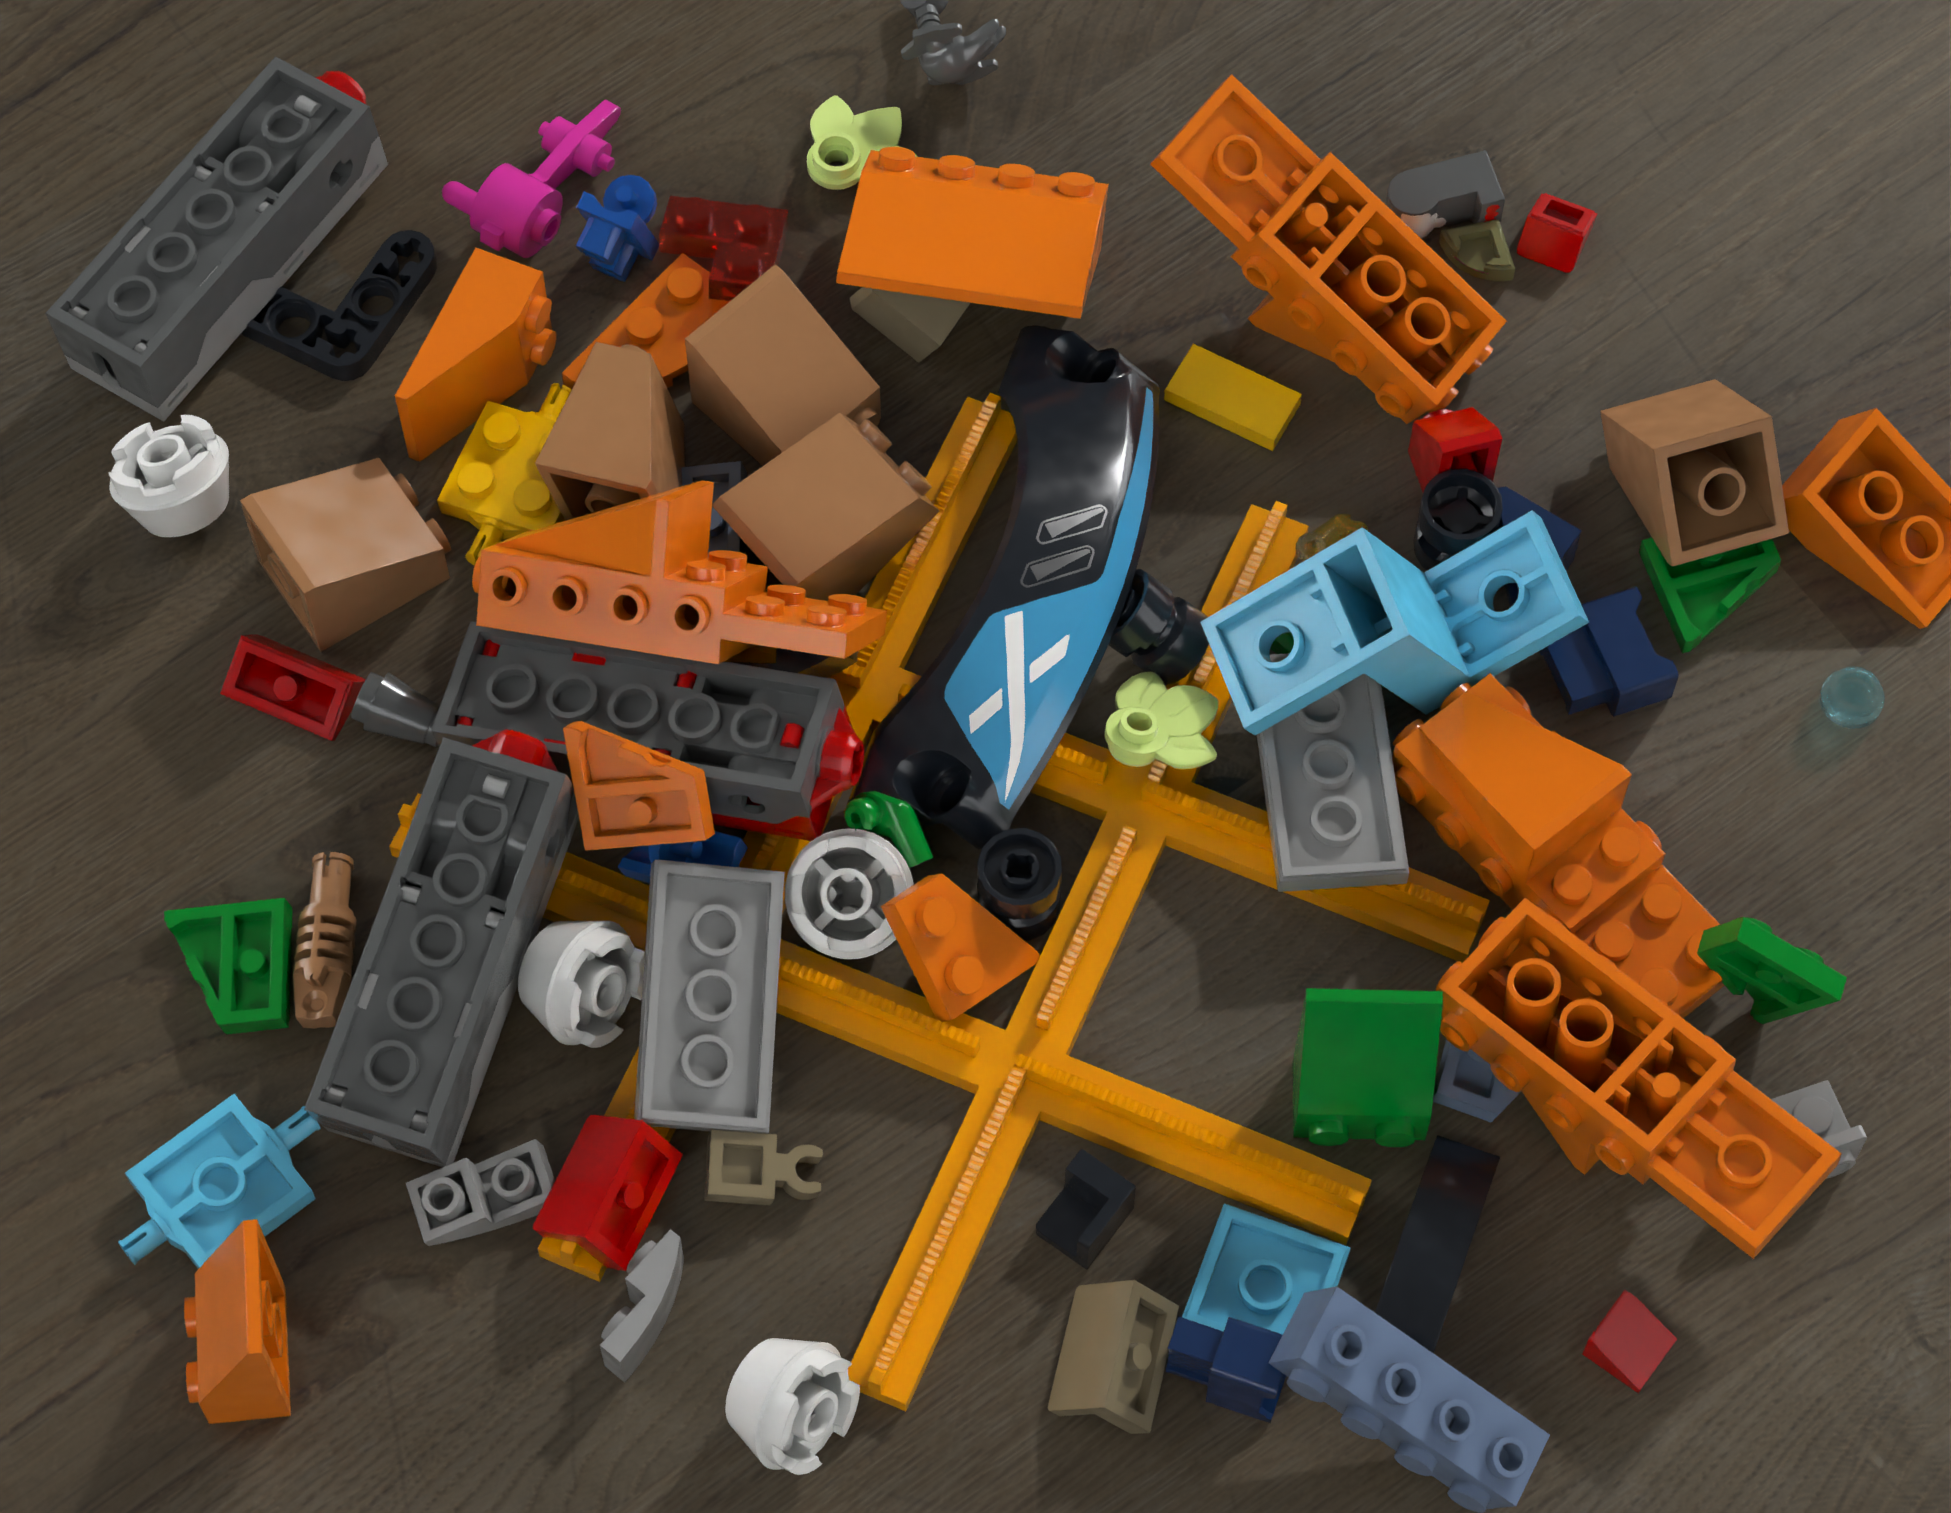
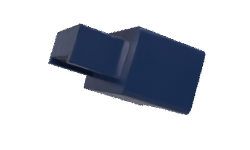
M1636 586L1581 604L1589 623L1539 651L1540 655H1543L1563 697L1568 715L1606 703L1611 715L1615 717L1672 697L1679 674L1674 662L1657 655L1636 613L1642 600V596Z
M1178 1316L1167 1349L1169 1354L1165 1371L1207 1385L1206 1402L1271 1423L1286 1375L1270 1365L1269 1361L1283 1334L1232 1317H1228L1223 1332Z

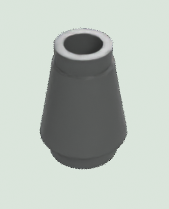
M371 672L357 696L351 718L363 723L364 731L421 744L426 743L433 747L438 746L431 730L440 706L389 672L385 677Z

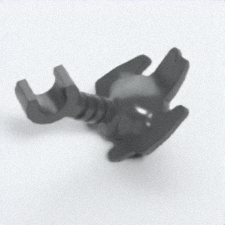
M900 0L901 4L916 18L918 29L913 30V40L901 49L902 58L910 60L918 57L921 68L928 76L927 79L930 85H964L981 79L998 69L997 60L988 59L982 61L997 47L1006 35V27H999L998 19L990 20L971 35L963 37L960 36L963 33L961 24H941L939 20V14L945 9L948 0Z

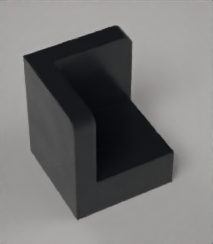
M1081 1148L1065 1169V1185L1063 1190L1036 1223V1234L1087 1270L1134 1209L1136 1186Z

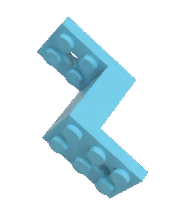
M1531 510L1426 572L1418 569L1362 527L1202 620L1200 623L1245 730L1256 736L1362 674H1366L1427 715L1441 707L1446 697L1460 685L1469 683L1471 686H1474L1490 673L1496 676L1588 624L1589 620L1542 518ZM1517 583L1519 594L1515 604L1508 610L1496 612L1493 607L1496 592L1505 584ZM1292 633L1294 644L1290 654L1282 661L1271 662L1269 653L1273 641L1281 634Z

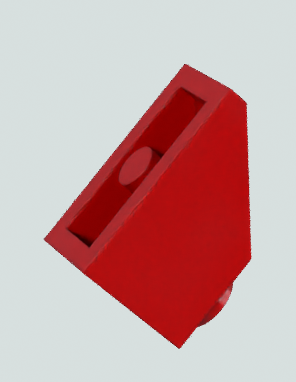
M1473 407L1458 411L1440 409L1428 413L1420 420L1413 421L1408 454L1422 492L1424 493L1426 485L1436 475L1450 469L1476 471L1482 473L1493 482L1503 439L1499 428Z

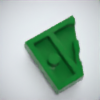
M1749 917L1736 918L1730 922L1704 930L1697 954L1706 965L1722 977V983L1733 995H1743L1745 990L1754 999L1750 1015L1761 1024L1840 1001L1847 979L1846 976L1825 965L1823 958L1817 953L1789 944L1772 934V929L1769 925Z

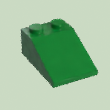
M1306 988L1292 1063L1293 1138H1309L1311 1143L1321 1146L1341 1145L1349 1139H1375L1377 1144L1393 1148L1409 1146L1415 1140H1425L1432 1116L1443 1009V991Z

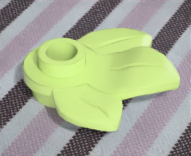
M836 95L822 103L815 110L810 121V130L814 144L807 154V170L813 181L824 188L832 190L846 189L859 182L862 169L871 150L880 151V149L885 147H899L898 144L902 132L900 108H880L853 115L850 107ZM839 161L843 162L845 165L830 166L828 164L831 162Z
M1142 672L1134 675L1117 690L1115 697L1116 711L1109 716L1106 722L1104 736L1109 751L1119 762L1135 767L1148 765L1155 759L1177 769H1192L1206 765L1216 759L1217 752L1201 733L1214 720L1219 701L1209 692L1196 686L1177 685L1167 689L1162 679L1155 672Z

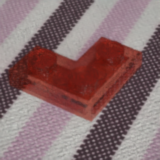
M670 195L659 233V251L678 255L684 253L687 256L714 259L709 276V299L731 301L776 264L779 267L788 231V210L769 208L757 204L745 205L705 200L699 197L687 198Z

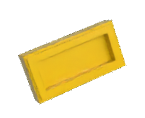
M1193 343L1165 388L1164 401L1273 451L1298 410L1302 394Z

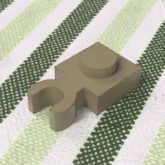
M711 1129L707 1136L704 1201L771 1206L775 1199V1187L783 1188L788 1195L795 1199H814L821 1192V1183L801 1180L796 1173V1165L800 1163L818 1164L822 1159L823 1149L806 1144L793 1148L788 1154L776 1153L777 1134Z

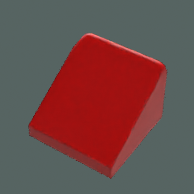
M1547 193L1541 194L1527 216L1517 247V253L1521 257L1565 273H1570L1580 257L1595 223L1597 213Z
M1624 1290L1588 1339L1582 1355L1639 1394L1673 1347L1677 1338L1636 1296Z

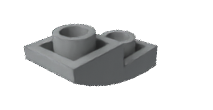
M534 1139L477 1164H474L468 1158H463L406 1183L424 1243L432 1246L496 1230L538 1215L555 1179L544 1146Z
M671 1229L657 1244L652 1240L648 1241L632 1257L626 1269L629 1275L625 1280L629 1299L636 1306L632 1310L628 1306L620 1309L610 1319L601 1334V1338L604 1340L600 1344L604 1366L624 1383L641 1364L666 1323L681 1281L684 1255L681 1238Z

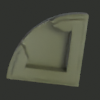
M1499 219L1441 230L1440 246L1448 259L1460 270L1474 277L1489 281L1513 280L1515 266Z

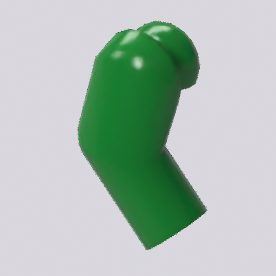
M870 791L858 794L847 804L844 810V818L848 827L855 829V831L860 829L890 838L893 846L901 853L909 868L933 858L914 809L906 801L877 791Z

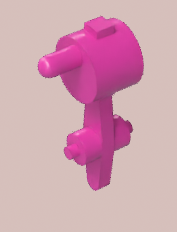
M603 100L577 125L561 116L556 117L551 123L543 122L538 134L543 136L542 149L549 152L550 155L534 173L527 174L508 163H504L490 173L478 192L457 181L446 183L442 189L444 201L470 216V226L474 231L480 233V242L498 252L505 247L523 258L533 256L543 246L548 245L559 230L563 198L556 188L577 168L592 177L600 174L602 170L609 172L613 168L615 159L610 157L612 146L603 138L617 122L621 108L608 100Z

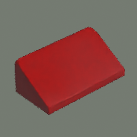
M258 634L241 635L220 694L323 738L335 741L352 712L357 696L366 679Z

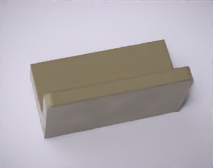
M1136 1280L1078 1286L1069 1315L1048 1403V1410L1058 1416L1095 1414L1130 1434L1150 1433L1169 1351L1167 1349L1173 1334L1179 1305Z

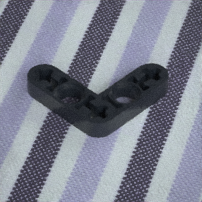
M413 230L399 231L384 241L335 312L280 287L261 310L266 312L264 322H262L259 312L247 324L241 335L333 379L349 381L362 377L373 366L434 277L437 269L434 246L430 239L421 232ZM414 251L418 252L420 263L409 261L399 273L400 268L397 256L400 255L408 258ZM398 273L401 286L396 281H394ZM374 296H385L394 302L392 308L380 316L367 315L361 311L363 303ZM291 317L305 318L310 322L308 330L297 337L289 338L277 332L279 325ZM324 329L327 341L321 339ZM350 342L355 343L357 351L355 354L345 352L340 358L335 356L333 345L345 349Z

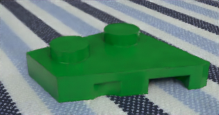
M1652 537L1642 540L1639 548L1640 557L1682 654L1692 651L1766 583L1778 571L1781 563L1780 555L1772 539L1673 567L1667 563Z
M285 898L164 911V921L168 929L175 936L194 980L201 987L206 997L205 1001L217 1025L226 1035L289 1028L293 908Z

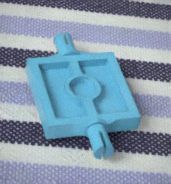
M233 1094L125 1172L131 1185L145 1201L151 1218L123 1240L118 1241V1244L131 1262L136 1265L139 1260L165 1241H168L172 1246L185 1252L197 1269H199L243 1220L257 1219L265 1237L314 1201L315 1196L312 1189L294 1168L289 1150L316 1130L321 1129L318 1122L304 1110L305 1106H302L299 1111L272 1129L269 1125L254 1118L238 1097Z

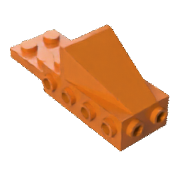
M1232 74L1221 83L1151 162L1150 165L1237 247L1230 257L1242 267L1245 278L1256 288L1269 293L1247 319L1255 327L1332 361L1344 372L1356 376L1375 394L1376 401L1383 410L1394 417L1401 418L1406 424L1426 412L1430 413L1445 409L1459 392L1454 385L1464 373L1467 375L1472 374L1492 353L1493 348L1489 343L1507 320L1331 152L1320 159Z
M703 480L550 526L529 530L481 550V556L475 563L472 576L474 592L478 593L476 626L718 665L753 645L845 659L885 635L887 610L866 607L867 599L856 595L833 594L828 596V601L805 598L806 590L792 585H770L766 591L768 566L747 563V555L736 551H710L708 557L714 482Z
M1491 673L1474 686H1471L1469 683L1460 685L1443 701L1440 712L1425 723L1421 719L1411 722L1397 735L1393 742L1394 752L1392 761L1398 794L1426 818L1444 843L1451 849L1456 850L1478 873L1485 886L1492 893L1500 896L1512 910L1524 898H1527L1547 915L1560 921L1568 931L1598 954L1611 960L1619 970L1641 987L1663 1000L1683 1019L1725 986L1722 983V977L1717 972L1711 970L1697 954L1703 931L1720 924L1662 865L1666 853L1662 850L1661 842L1655 832L1644 822H1635L1621 808L1632 776L1622 764L1542 727L1531 715L1530 708L1523 696L1510 686L1504 687Z
M1524 898L1506 918L1501 916L1496 919L1481 937L1478 947L1463 963L1461 961L1454 963L1445 972L1436 986L1435 991H1443L1440 1028L1443 1036L1456 1048L1462 1051H1469L1471 1049L1488 1062L1494 1076L1508 1089L1514 1092L1522 1091L1576 1169L1585 1175L1600 1159L1612 1171L1620 1175L1629 1173L1643 1185L1651 1178L1753 1259L1839 1164L1842 1153L1734 1071L1736 1059L1726 1052L1719 1043L1701 1033L1675 1013L1663 1000L1649 993L1619 970L1611 960L1598 954L1568 931L1560 921L1547 915L1527 898Z

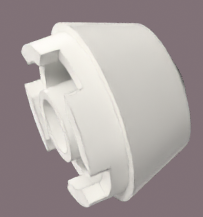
M180 415L182 425L168 426L157 431H153L150 422L145 423L125 435L112 449L111 453L116 461L112 471L108 472L110 476L109 489L112 498L144 528L156 536L179 537L194 533L215 521L228 504V447L225 441L214 433L212 426L206 420L197 416Z
M850 828L830 831L809 842L794 859L785 884L786 909L797 933L817 951L840 959L868 957L891 945L896 940V937L880 906L914 885L910 869L901 853L881 836L860 829H856L857 831Z
M612 921L554 922L538 933L523 957L518 975L520 999L525 1007L560 1043L565 1045L583 1044L590 1048L602 1047L617 1038L624 1030L615 1025V1023L624 1013L630 997L642 999L645 951L635 948L630 940V936L627 935L623 927Z
M779 1338L767 1339L755 1346L746 1355L732 1378L725 1405L727 1421L765 1467L772 1470L785 1469L796 1475L810 1473L823 1464L815 1454L824 1447L833 1432L844 1437L854 1418L859 1401L860 1385L849 1380L848 1367L852 1363L842 1358L836 1347L829 1343Z

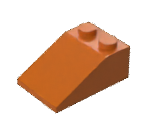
M475 247L395 394L409 458L419 462L475 423L487 401L501 404L529 383L538 364L544 366L548 363L556 345L557 333L552 330L550 319L552 302L551 299L547 298L543 271Z
M1877 408L1839 419L1782 485L1789 531L1807 550L1919 629L1926 628L1951 599V488Z
M243 1220L195 1272V1296L185 1297L184 1319L188 1338L197 1337V1361L187 1362L186 1365L188 1398L190 1403L199 1402L209 1424L291 1416L286 1287L258 1220Z

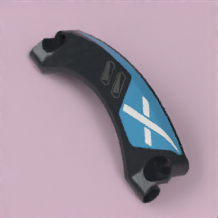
M1038 325L1026 326L1020 330L998 393L1007 403L1014 419L1018 438L1019 461L1011 512L993 563L977 596L945 647L919 681L874 730L864 756L861 776L857 784L853 786L847 802L848 804L855 796L862 792L877 791L909 803L914 809L917 819L926 826L943 823L977 849H982L994 835L1009 829L1013 817L1030 793L1063 738L1095 676L1119 621L1137 569L1150 516L1158 464L1159 385L1114 348L1097 351L1073 331L1050 329Z

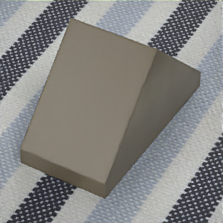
M865 287L860 288L850 297L851 308L854 312L918 363L942 345L970 305L969 302Z

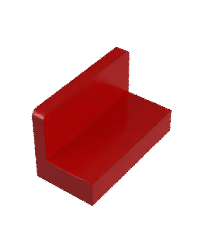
M590 1115L586 1119L533 1224V1230L542 1237L574 1241L605 1267L626 1271L683 1154L643 1120Z

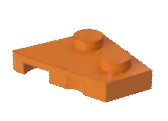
M583 721L572 722L563 728L585 851L706 841L715 834L703 769Z
M942 873L925 877L880 906L936 1019H939L941 1022L955 1019L1036 965L1040 957L1037 950Z

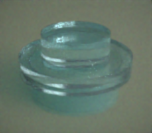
M1856 666L1846 667L1833 672L1825 680L1820 692V704L1825 715L1835 724L1851 729L1863 728L1872 724L1881 714L1885 702L1884 691L1877 677L1869 670Z

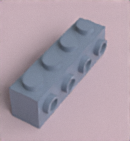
M1337 1286L1303 1294L1269 1361L1270 1365L1289 1377L1286 1383L1295 1393L1311 1401L1327 1403L1343 1414L1340 1420L1349 1430L1368 1439L1381 1440L1396 1451L1394 1458L1400 1465L1419 1475L1433 1476L1449 1487L1447 1494L1454 1502L1474 1512L1483 1513L1486 1509L1517 1506L1550 1437V1434Z

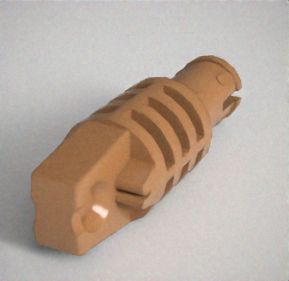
M324 852L318 853L312 858L313 873L310 903L303 908L298 916L297 947L294 954L295 964L292 975L295 1018L303 1028L335 1027L352 981L351 967L354 960L353 949L355 947L357 920L353 911L349 908V897L354 860L350 856L339 852H330L329 866L325 865L326 855Z

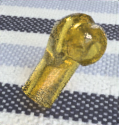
M1336 514L1311 533L1303 534L1299 537L1295 548L1296 554L1301 561H1305L1362 527L1369 531L1368 527L1364 522L1351 520V514Z

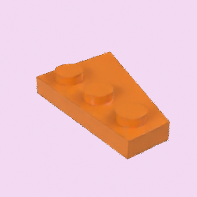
M682 253L562 372L563 385L572 390L596 342L618 347L629 344L645 350L652 355L666 387L673 386V378L688 371L685 338L739 293Z

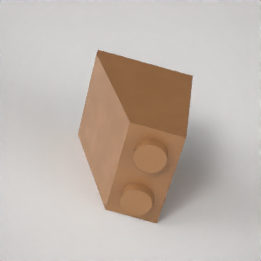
M776 264L685 338L692 403L762 466L839 412L858 425L865 418L876 427L880 422V386L787 274Z
M599 342L595 343L535 462L565 521L682 486V467H685L684 422L652 355L637 346L625 344L618 347Z
M1713 379L1600 411L1609 468L1665 560L1672 567L1789 534L1772 416L1727 386Z
M840 412L722 494L712 504V507L756 556L768 566V569L783 585L804 588L806 590L805 598L828 601V596L833 594L856 595L939 512L936 506L925 496L932 488L929 482L907 461H904L898 467L885 453L892 446L889 439L867 418L858 425Z
M380 458L256 492L240 500L259 563L320 652L450 579L445 554L451 551V547L443 530L433 518L424 522L415 507L419 506V501L408 480L402 473L393 477Z

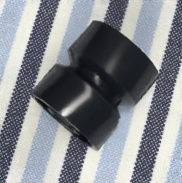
M1469 469L1447 470L1436 475L1426 485L1421 498L1413 539L1414 554L1425 570L1428 571L1498 530L1503 506L1502 496L1496 485L1482 473Z
M1136 569L1128 597L1108 646L1125 657L1131 655L1136 666L1145 672H1155L1165 685L1173 684L1186 677L1205 654L1209 642L1200 622L1208 618V616L1186 600L1174 597L1171 589L1144 570Z
M1026 828L1007 829L994 835L982 847L977 861V902L1024 941H1030L1045 934L1055 923L1058 916L1061 900V856L1053 842L1041 833Z

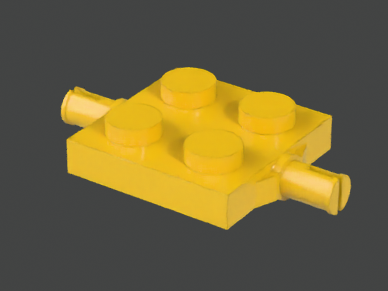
M559 383L551 384L539 412H524L491 401H487L437 499L441 513L468 521L479 530L469 551L465 555L466 560L475 566L477 559L481 556V550L500 543L503 539H509L529 530H536L565 521L535 462L571 392L569 387L562 385V388H560Z

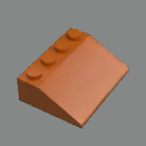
M885 147L880 149V151L871 150L861 172L837 270L836 283L1081 319L1101 251L1109 184L1095 182L1093 177L1077 172L1063 173L1059 177L1035 174L1034 169L1021 164H1004L999 168L975 165L972 159L959 155H947L937 160L916 157L913 151L902 147Z

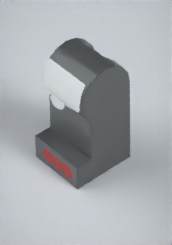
M1484 150L1397 174L1390 181L1385 205L1420 238H1423L1433 228H1441L1471 220L1473 224L1499 219L1501 223L1505 197L1488 153Z

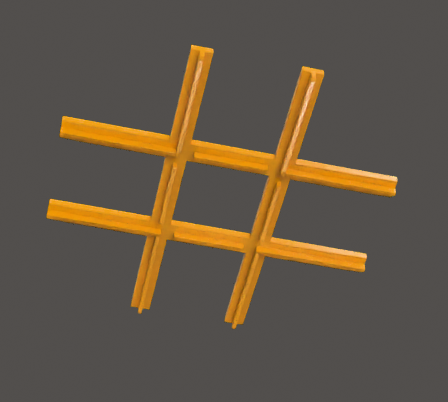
M991 392L986 398L985 403L967 396L925 478L932 486L925 496L936 506L939 512L877 573L865 597L867 599L866 607L887 610L885 635L860 649L856 663L828 677L836 679L852 728L863 742L864 749L873 730L877 728L882 720L922 677L904 668L1018 440L1011 413L1001 409V396ZM1276 501L1272 510L1269 511L1251 504L1201 610L1202 613L1209 617L1294 567L1308 536L1309 526L1287 518L1288 505ZM1209 644L1197 666L1186 677L1176 683L1167 684L1166 688L1170 689L1177 685L1196 686L1217 698L1219 702L1216 716L1211 724L1201 733L1212 744L1232 702V698ZM753 645L724 662L776 663L777 648ZM1068 733L1064 734L1030 792L1103 822L1006 1030L965 1013L951 1021L941 1022L939 1019H936L925 997L781 939L776 1013L975 1094L853 1356L852 1365L848 1367L849 1380L860 1385V1393L906 1412L1039 1120L1338 1243L1347 1245L1370 1190L1371 1179L1069 1056L1165 846L1278 890L1267 811L1195 784L1194 782L1202 766L1192 769H1177L1157 759L1145 766H1129L1116 760L1111 755L1109 749ZM843 791L833 797L823 831ZM417 794L412 805L403 804L398 813L401 825L389 846L391 855L396 858L399 857L422 794ZM747 831L743 842L747 845L748 849L739 867L785 872L783 914L786 908L785 884L789 869L799 852L811 841ZM566 852L543 918L553 922L612 921L623 927L627 935L630 936V940L635 948L645 951L650 886ZM1410 867L1407 884L1283 891L1286 894L1462 963L1470 953L1490 902L1488 899ZM639 1047L604 1116L634 1119ZM651 1127L668 1142H670L676 1128ZM543 1237L538 1247L539 1257L598 1282L601 1281L607 1267L574 1241Z

